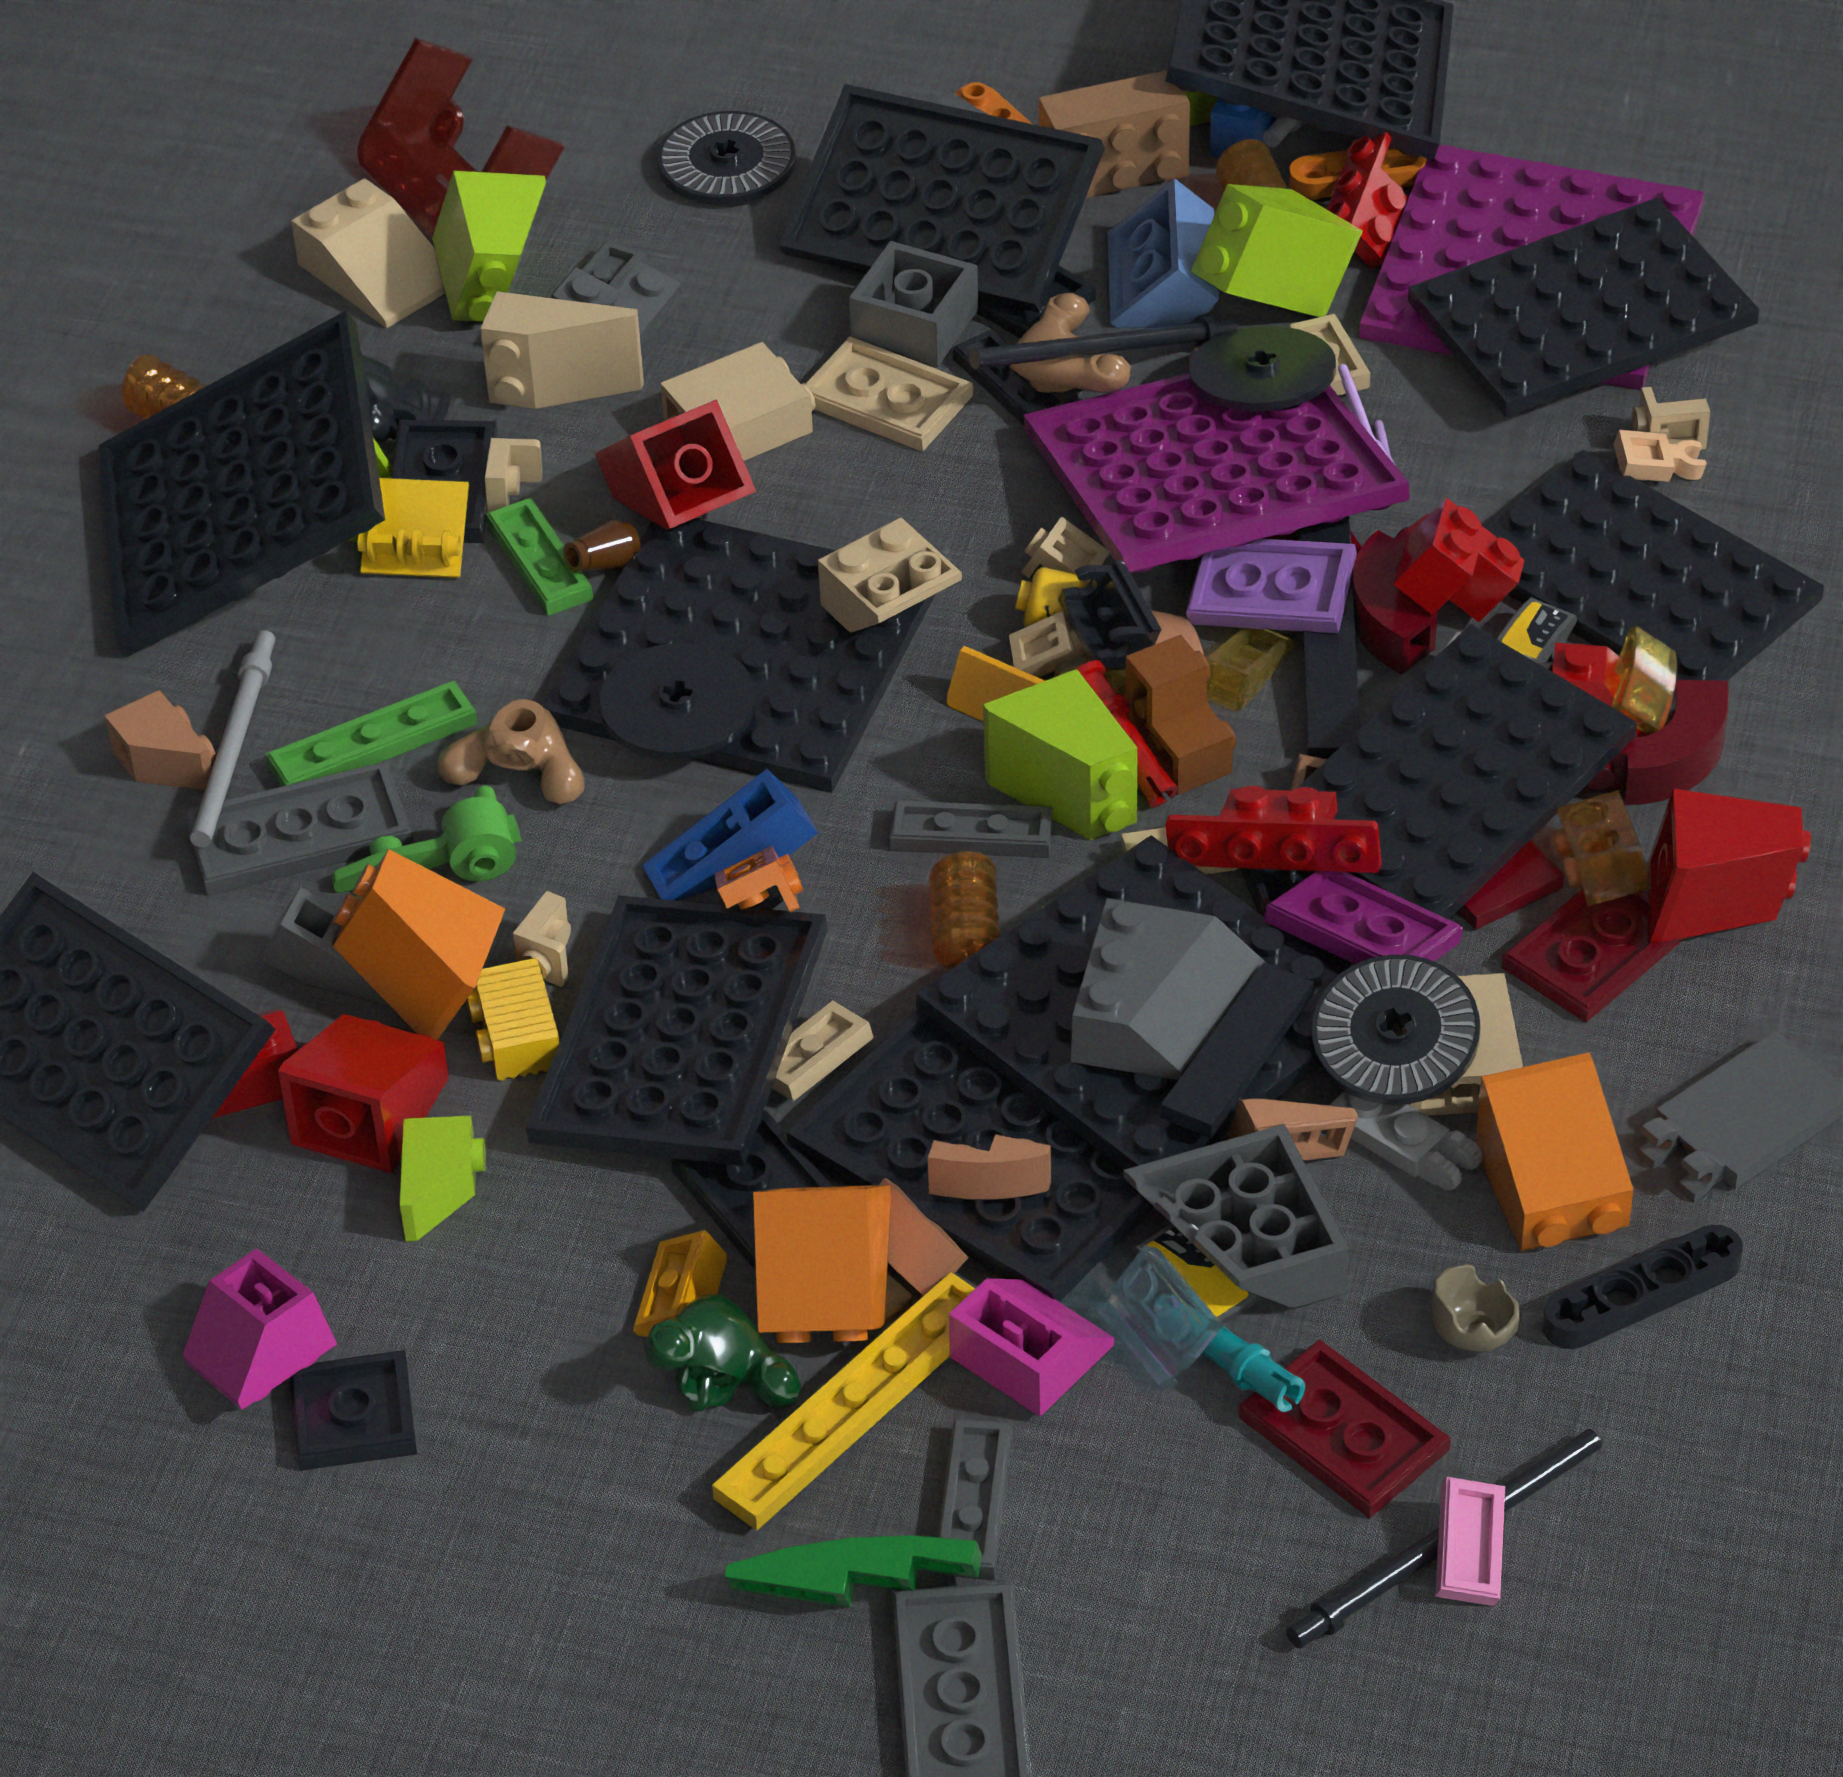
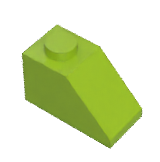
M471 1116L404 1119L400 1210L406 1242L421 1239L475 1195L476 1172L486 1171V1149L484 1138H474Z

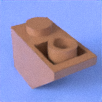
M160 690L104 715L112 753L136 782L199 790L206 789L212 771V764H214L216 759L214 748L204 734L197 736L192 730L190 720L184 709L180 705L173 707Z

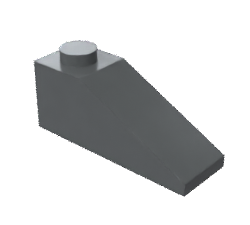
M300 886L278 919L258 958L305 985L388 1004L333 948L341 928L340 925L333 922L338 908Z

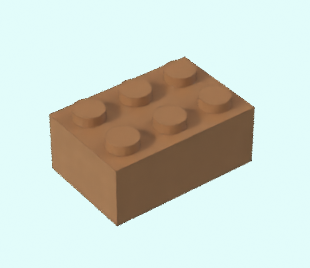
M1167 70L1039 97V126L1095 137L1103 142L1105 150L1086 198L1189 176L1190 101L1183 90L1175 84L1165 82Z

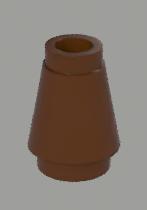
M610 520L573 542L567 543L563 551L564 560L567 567L573 572L623 569L628 561L633 560L634 554L640 551V539L635 528L630 523Z

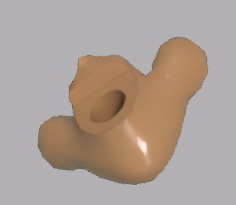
M1062 293L1050 298L1039 321L1029 328L1016 344L1078 337L1071 332L1080 327L1090 313L1086 300L1074 293ZM1110 353L1010 365L1013 371L1026 378L1037 391L1050 393V391L1064 392L1075 388L1101 393L1117 392L1127 385L1131 373V366L1124 357Z
M519 699L511 701L497 712L492 721L450 744L438 758V775L448 784L465 785L476 780L484 765L491 761L492 764L510 770H541L540 789L547 801L564 804L575 801L584 792V776L570 755L556 720L547 709L532 700Z

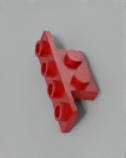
M1387 132L1374 140H1371L1368 136H1362L1350 145L1347 150V159L1340 176L1335 181V190L1326 210L1363 231L1354 251L1370 269L1383 264L1408 201V197L1402 188L1381 168L1392 139Z
M1245 786L1240 789L1230 790L1219 816L1171 814L1165 822L1168 848L1177 853L1181 859H1185L1195 867L1377 873L1382 865L1378 823L1368 820L1334 819L1338 811L1336 792L1317 791L1310 787H1301L1293 790H1265L1260 786Z

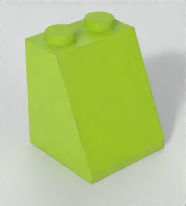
M453 171L432 237L452 320L484 321L496 292H509L546 185L545 176Z
M1227 184L1190 272L1225 293L1316 317L1326 316L1363 231L1292 189Z
M1077 669L983 704L985 780L990 786L1027 806L1053 807L1054 821L1089 840L1111 832H1117L1126 826L1137 823V746Z

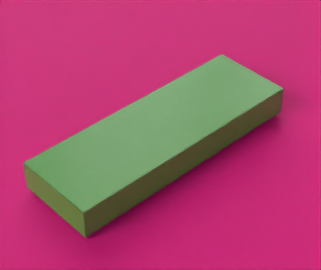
M532 498L486 513L487 527L547 616L593 600L592 586L582 571L573 572L567 567L563 555L565 546Z

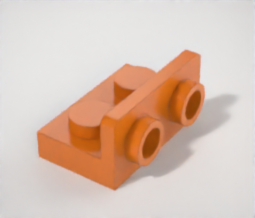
M772 845L715 873L717 889L727 908L737 903L741 910L752 907L768 898L770 894L767 889L774 885H777L790 913L800 908L796 894L804 891L800 877L789 855L786 854L778 858Z

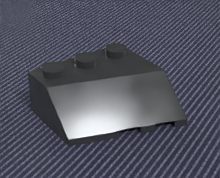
M1107 898L1072 1015L1071 1062L1179 1080L1265 961L1216 916Z
M1285 1124L1123 1170L1124 1178L1240 1289L1291 1308L1347 1293L1349 1248Z

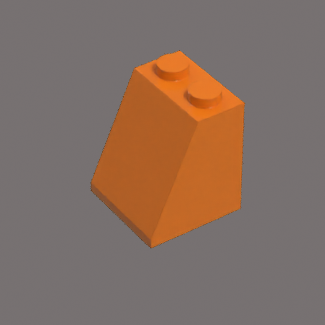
M388 849L376 867L367 864L363 869L353 890V893L357 896L355 897L347 893L333 920L334 923L341 926L333 948L417 1034H425L438 1040L475 989L505 908Z
M1587 1052L1481 1076L1476 1145L1483 1152L1482 1156L1484 1158L1481 1165L1520 1250L1525 1251L1542 1246L1552 1247L1563 1241L1593 1234H1608L1619 1228L1628 1227L1634 1189L1590 1053Z
M891 1186L778 1188L753 1192L758 1333L776 1332V1343L810 1342V1331H833V1341L868 1340L867 1330L883 1327L885 1320Z

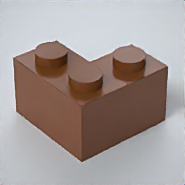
M1181 634L1126 656V699L1130 709L1128 716L1168 776L1179 788L1177 795L1231 774L1233 769V750L1237 745L1236 737L1230 724L1225 720L1221 721L1209 707L1207 701V680L1211 677V671L1207 659L1200 651H1194Z

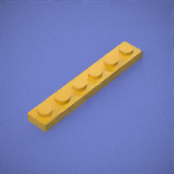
M950 1272L712 1485L713 1499L758 1531L950 1357L949 1313L972 1293L975 1288Z

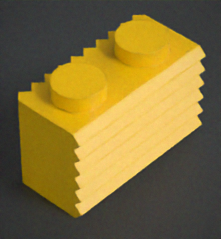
M538 958L483 968L475 989L467 998L471 1022L482 1021L484 1029L476 1030L482 1063L493 1061L497 1079L504 1081L507 1077L515 1079L518 1075L525 1077L529 1072L535 1075L540 1070L547 1072L558 1048L559 1036Z

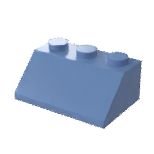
M1175 178L1107 232L1110 323L1116 328H1151L1189 324L1199 315L1207 314L1216 302L1219 301L1218 288L1190 272L1214 217V209Z

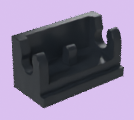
M1114 561L1113 565H1085L1074 571L1079 580L1086 581L1091 579L1093 581L1085 588L1071 587L1062 589L1058 598L1061 607L1091 661H1101L1105 669L1126 668L1127 655L1156 644L1162 630L1124 561Z

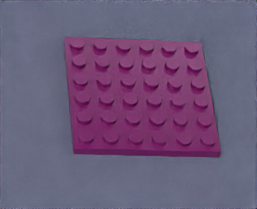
M1439 145L1434 160L1427 158L1426 164L1419 170L1360 321L1359 338L1453 355L1408 302L1409 286L1657 197L1690 234L1694 236L1704 206L1705 191L1597 173L1591 170L1557 166L1540 161L1535 162L1506 157L1495 153L1489 154L1450 145ZM1651 363L1600 383L1640 390L1644 387Z
M1189 373L1024 414L1025 432L1114 560L1124 561L1129 572H1145L1157 565L1180 559H1195L1203 553L1226 547H1242L1253 540L1273 535H1288L1300 528L1323 522H1338L1346 516L1369 510H1384L1392 504L1410 500V489L1407 479L1331 386L1315 398L1289 408L1271 411H1242L1216 405L1201 397L1193 389Z

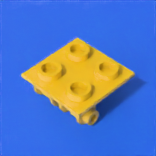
M379 478L385 521L375 525L365 533L358 534V551L362 552L361 574L460 578L469 482Z

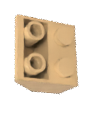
M899 518L818 560L821 606L850 633L878 624L962 580V572L903 518Z

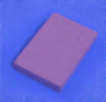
M1257 539L1250 541L1242 547H1226L1203 553L1200 557L1186 611L1187 619L1193 625L1288 631L1307 630L1339 634L1353 575L1354 563L1357 557L1355 544Z

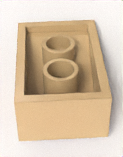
M365 178L291 220L298 265L385 328L392 326L446 294L435 248L396 200Z
M496 292L480 328L489 403L537 409L642 390L644 378L637 309Z

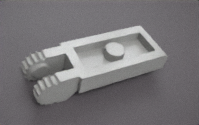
M1344 1091L1329 1105L1355 1109L1358 1119L1350 1139L1411 1176L1416 1177L1418 1175L1431 1184L1438 1185L1440 1189L1442 1188L1445 1191L1454 1190L1461 1183L1462 1173L1459 1172V1168L1455 1164H1459L1461 1168L1472 1171L1484 1158L1480 1147L1471 1138L1468 1139L1466 1135L1457 1130L1450 1132V1129L1408 1104H1377L1357 1098Z

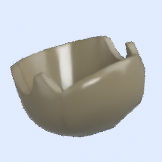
M1465 1264L1447 1268L1434 1279L1430 1313L1431 1323L1440 1338L1450 1345L1472 1352H1489L1506 1344L1518 1330L1519 1303L1506 1291L1505 1284L1501 1279L1492 1284H1486L1478 1279L1475 1267Z

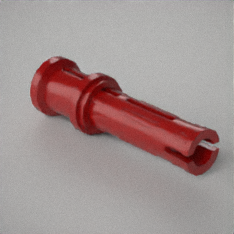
M1089 661L1076 669L1137 746V785L1146 797L1147 803L1153 808L1165 804L1167 800L1162 793L1166 792L1170 798H1173L1179 788L1168 776L1129 718L1130 709L1127 699L1124 695H1117L1104 676L1106 669L1101 661Z

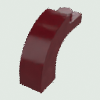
M1429 514L1424 515L1410 527L1401 529L1395 538L1378 529L1366 540L1359 550L1353 568L1355 632L1361 643L1376 659L1400 675L1434 651L1436 645L1438 612L1432 616L1393 585L1408 536Z
M1675 680L1671 721L1664 728L1653 734L1634 738L1582 790H1623L1624 805H1642L1670 799L1673 788L1690 790L1698 785L1715 768L1723 751L1729 709L1728 681Z

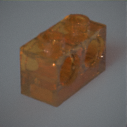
M1618 790L1557 808L1561 828L1552 831L1560 861H1563L1570 888L1581 887L1588 906L1651 888L1639 839Z

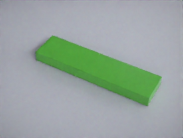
M453 680L266 753L267 764L280 786L283 787L383 762L477 725V715L473 706Z

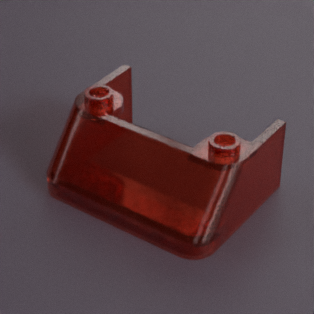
M415 37L360 137L357 157L360 165L433 237L453 171L478 172L453 148L463 131L464 116L462 109L452 97L473 59L468 54ZM507 125L481 172L545 176L547 180L565 145L560 141Z

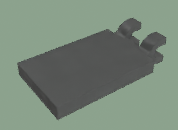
M1774 1030L1658 1107L1655 1118L1642 1126L1641 1134L1649 1142L1638 1149V1157L1654 1169L1681 1147L1690 1152L1691 1154L1682 1159L1681 1165L1690 1174L1679 1181L1678 1190L1693 1202L1704 1196L1721 1180H1724L1732 1188L1736 1189L1843 1116V1083Z

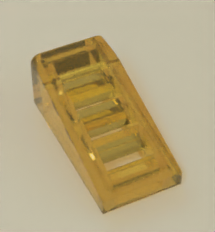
M1242 628L1206 658L1211 671V677L1207 680V698L1235 711L1242 710L1291 653L1295 641L1270 629Z

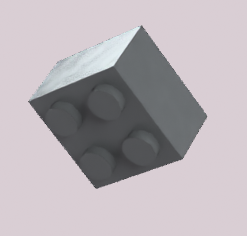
M890 241L849 297L851 337L906 358L938 367L978 311L977 265Z

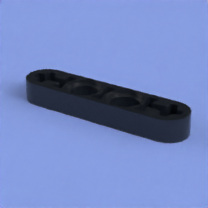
M1711 1224L1696 1229L1549 1297L1544 1309L1543 1332L1553 1345L1560 1348L1576 1349L1584 1347L1729 1281L1737 1275L1740 1269L1743 1242L1739 1234L1723 1225ZM1706 1250L1712 1251V1253L1705 1255ZM1726 1253V1257H1720V1254ZM1663 1267L1677 1270L1683 1279L1675 1283H1663L1658 1281L1652 1275V1272ZM1610 1290H1623L1631 1294L1634 1301L1623 1306L1609 1303L1603 1295ZM1565 1315L1567 1319L1559 1320L1560 1316ZM1580 1318V1323H1573L1574 1320Z

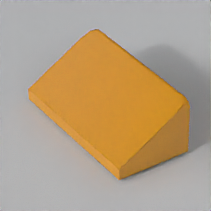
M963 646L959 651L948 690L947 706L984 722L983 704L1041 683L1044 680Z
M706 1230L660 1241L633 1331L638 1336L647 1337L653 1325L675 1318L695 1298L705 1294L718 1293L727 1262V1254Z

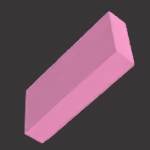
M1446 1477L1441 1484L1435 1597L1495 1606L1500 1600L1505 1486Z

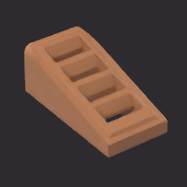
M1242 1099L1238 1102L1228 1132V1138L1233 1139L1285 1124L1303 1160L1339 1157L1345 1155L1358 1115L1354 1108L1268 1099ZM1328 1129L1326 1136H1320L1322 1130Z

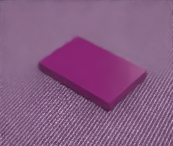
M1316 871L1268 904L1264 920L1268 924L1353 964L1384 955H1412L1435 962L1460 943L1463 929L1462 926L1356 876L1347 872Z

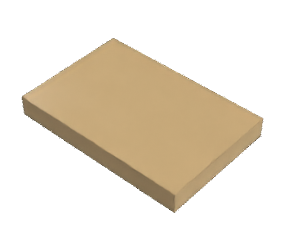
M851 336L805 383L813 394L816 411L922 452L973 397L972 382Z

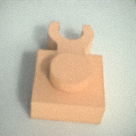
M1619 430L1613 444L1622 475L1631 476L1636 480L1670 482L1673 473L1685 479L1698 480L1701 479L1707 465L1706 460L1697 459L1702 448L1700 442L1682 440L1678 444H1669L1667 435L1663 433Z

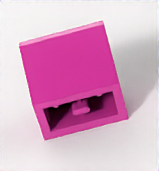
M256 1248L209 1280L182 1356L189 1367L243 1410L253 1402L266 1397L273 1388L299 1370L311 1366L322 1354L337 1345V1342L314 1293Z
M986 1278L949 1313L950 1358L1039 1417L1114 1346L1113 1336L1059 1301L1052 1299L1020 1279Z

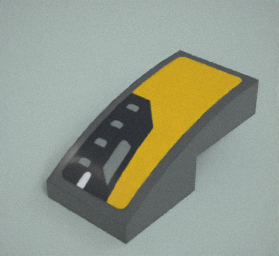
M1530 598L1512 617L1497 640L1521 654L1547 662V660L1554 662L1555 642H1566L1577 622V616Z
M1173 1224L1134 1249L1135 1254L1167 1296L1177 1292L1178 1295L1185 1297L1188 1302L1221 1325L1252 1306L1258 1298L1256 1294L1240 1289Z

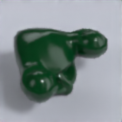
M705 1294L695 1298L675 1318L653 1325L646 1338L644 1351L648 1363L653 1368L661 1371L677 1370L675 1375L676 1386L688 1400L692 1411L701 1412L709 1406L716 1407L726 1404L742 1381L750 1385L756 1397L763 1405L773 1409H783L791 1406L796 1402L799 1395L801 1383L796 1370L786 1359L772 1352L767 1347L757 1328L747 1315L735 1303L721 1294Z

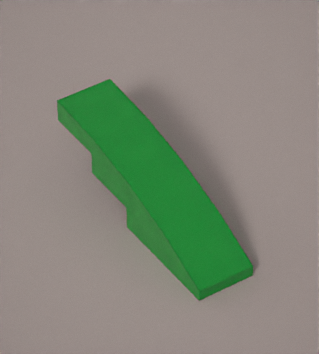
M916 1535L849 1537L786 1547L726 1565L724 1577L733 1590L851 1608L855 1584L899 1591L915 1590L919 1569L978 1578L982 1553L977 1541Z

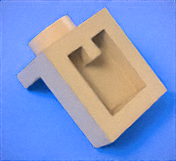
M1642 387L1640 389L1639 406L1632 407L1633 431L1666 434L1669 444H1678L1682 440H1694L1701 443V450L1706 449L1710 409L1706 399L1657 403L1652 387Z
M491 438L485 474L488 513L508 506L510 496L519 495L520 482H541L543 471L541 443L539 440Z
M1061 516L1050 533L1041 527L1024 550L1032 558L1021 573L1030 578L1039 564L1047 568L1075 574L1074 571L1079 567L1102 565L1110 552ZM1090 580L1084 581V582H1085V587H1086L1087 584L1090 582Z
M1064 611L1009 635L1014 667L1038 678L1068 664L1075 670L1090 661Z
M546 891L513 932L516 962L538 958L543 980L560 987L569 979L565 946L570 937L571 925L568 923L564 897Z

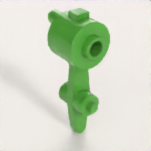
M487 785L480 786L476 789L474 797L461 800L446 811L442 818L443 834L439 838L402 846L401 841L394 836H381L370 844L369 857L337 869L332 873L334 890L340 893L353 891L365 866L370 864L376 867L388 849L427 869L450 862L453 872L465 880L487 881L499 877L509 870L515 861L516 850L514 843L522 841L514 814L507 816L504 806L497 801L493 788Z

